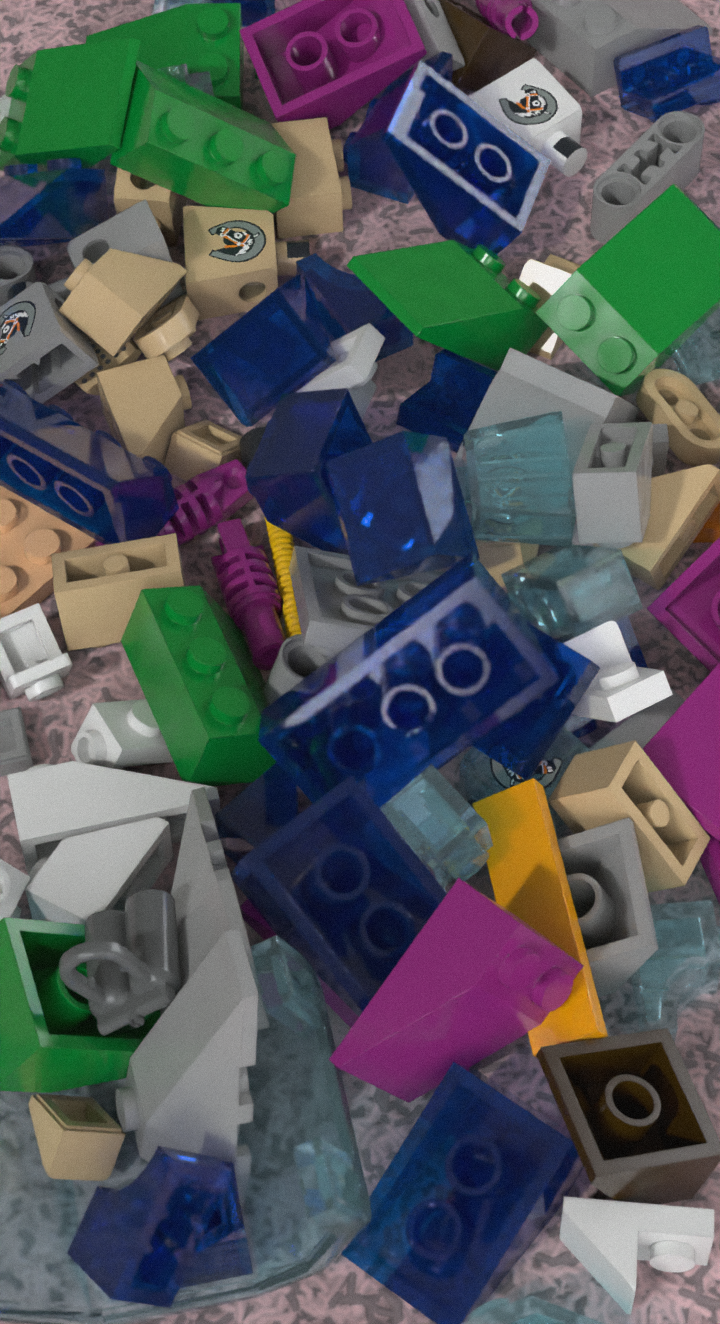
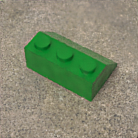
M139 61L136 62L120 148L111 154V165L207 207L268 210L273 214L289 206L296 154L271 123Z
M200 585L142 589L121 643L159 726L181 780L213 787L295 778L303 775L307 768L282 716L273 711L265 699L264 688L266 682L260 670L254 665L252 653L234 620Z

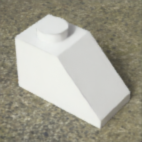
M153 817L63 838L50 857L41 858L29 873L31 878L25 888L32 920L85 924L90 916L101 911L117 910L125 912L127 899L134 893L150 890L174 856L169 822L160 817Z

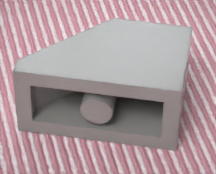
M652 422L590 424L572 472L579 544L597 543L602 548L619 549L627 547L633 542L643 541L650 518Z

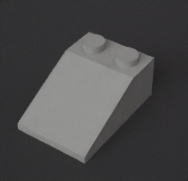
M531 0L532 9L537 13L539 22L536 32L530 38H527L526 41L590 97H593L711 36L713 28L678 0Z

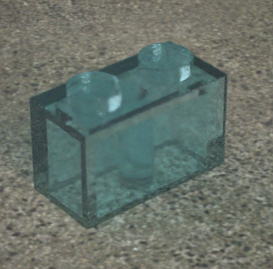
M563 543L501 574L508 591L504 597L508 613L513 621L526 632L570 640L605 622H617L643 609L621 549Z

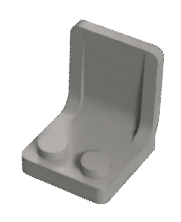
M509 348L503 364L490 384L449 469V477L455 484L475 493L480 483L495 473L515 472L534 478L536 480L534 487L528 486L521 492L522 500L519 503L522 506L531 508L536 506L541 513L536 516L537 519H542L543 525H554L560 520L574 491L572 472L590 424L633 423L640 409L613 393ZM503 482L495 488L507 487L512 482Z

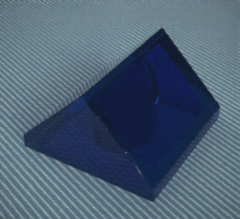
M299 273L278 287L190 358L241 424L246 427L256 424L337 361L308 282Z
M403 430L327 461L325 464L357 587L476 562L480 559L447 438Z

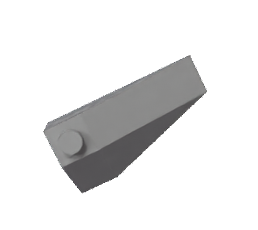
M205 787L191 790L171 896L175 899L181 970V987L179 991L222 933L228 930L239 929L259 995L257 1031L269 1028L245 924ZM167 1008L159 1009L160 1014L162 1015Z
M239 929L228 930L222 933L129 1059L125 1087L116 1089V1108L120 1126L123 1132L134 1131L140 1157L227 1209L242 1206L251 1173V1153L248 1145L237 1146V1141L240 1133V1124L253 1122L254 1103L249 1093L247 1066L256 1064L259 999Z

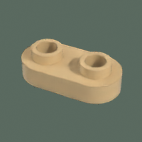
M187 294L182 295L161 307L139 329L134 341L146 359L164 354L168 362L191 346L192 342L189 337L197 331L195 327L200 313Z
M654 369L646 374L636 395V403L649 422H652V424H667L669 447L677 458L691 466L714 465L720 461V415L697 386L683 374L669 369Z

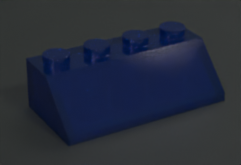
M9 379L0 381V485L104 545L156 537L179 510L172 486V476L159 461L150 456L140 458L122 448L120 443L107 432L96 430L94 433L76 423L72 416L61 407L50 404L47 407L32 399L14 381Z
M471 552L262 710L258 741L327 820L331 818L353 833L560 680V676L514 602L473 552Z

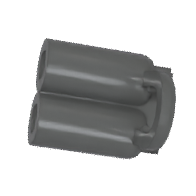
M143 890L134 893L127 899L125 912L105 910L90 916L84 924L85 943L70 948L63 953L59 961L60 978L68 988L88 999L90 1012L97 1018L98 1030L102 1035L105 1036L128 1024L132 1025V1027L143 1026L144 1016L161 1008H167L181 987L175 899L171 894L162 890ZM85 961L87 964V977L75 969L76 966Z

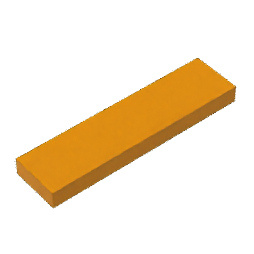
M532 778L472 803L496 903L526 922L584 965L573 980V987L567 1000L558 1009L549 1012L541 1025L528 1031L533 1056L537 1058L536 1054L544 1046L608 1037L544 786L535 778Z

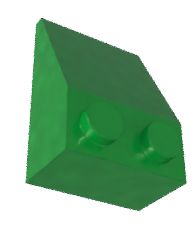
M240 3L185 4L86 36V43L124 37H133L141 40L137 61L243 110L244 42L239 30L243 29Z
M124 37L37 50L20 65L16 64L12 68L6 84L5 94L11 98L8 117L5 116L0 122V170L55 189H60L120 148L141 40L133 37Z
M673 183L576 269L537 310L536 314L613 394L619 397L634 394L640 388L645 375L654 369H658L720 306V228L677 184Z
M448 240L353 256L346 265L416 337L496 371L500 370L509 348L527 354L549 327L536 314L539 309L536 305L541 300L540 296L521 280L513 278L510 281L501 272L506 266L505 262L482 244H478L475 250L455 240Z
M4 917L0 920V1091L53 1093L124 1079L127 1077L130 1057L161 1017L160 1010L144 1016L143 1026L132 1027V1025L128 1024L105 1036L99 1032L97 1018L90 1012L88 999L68 988L61 980L59 973V961L63 953L73 946L85 943L84 924ZM85 961L76 966L75 969L87 977V964Z

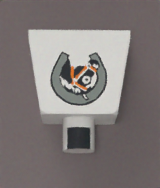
M535 58L458 102L457 143L522 180L530 178L549 165L554 166L565 176H573L583 167L587 159V150L580 145L582 122L580 104Z

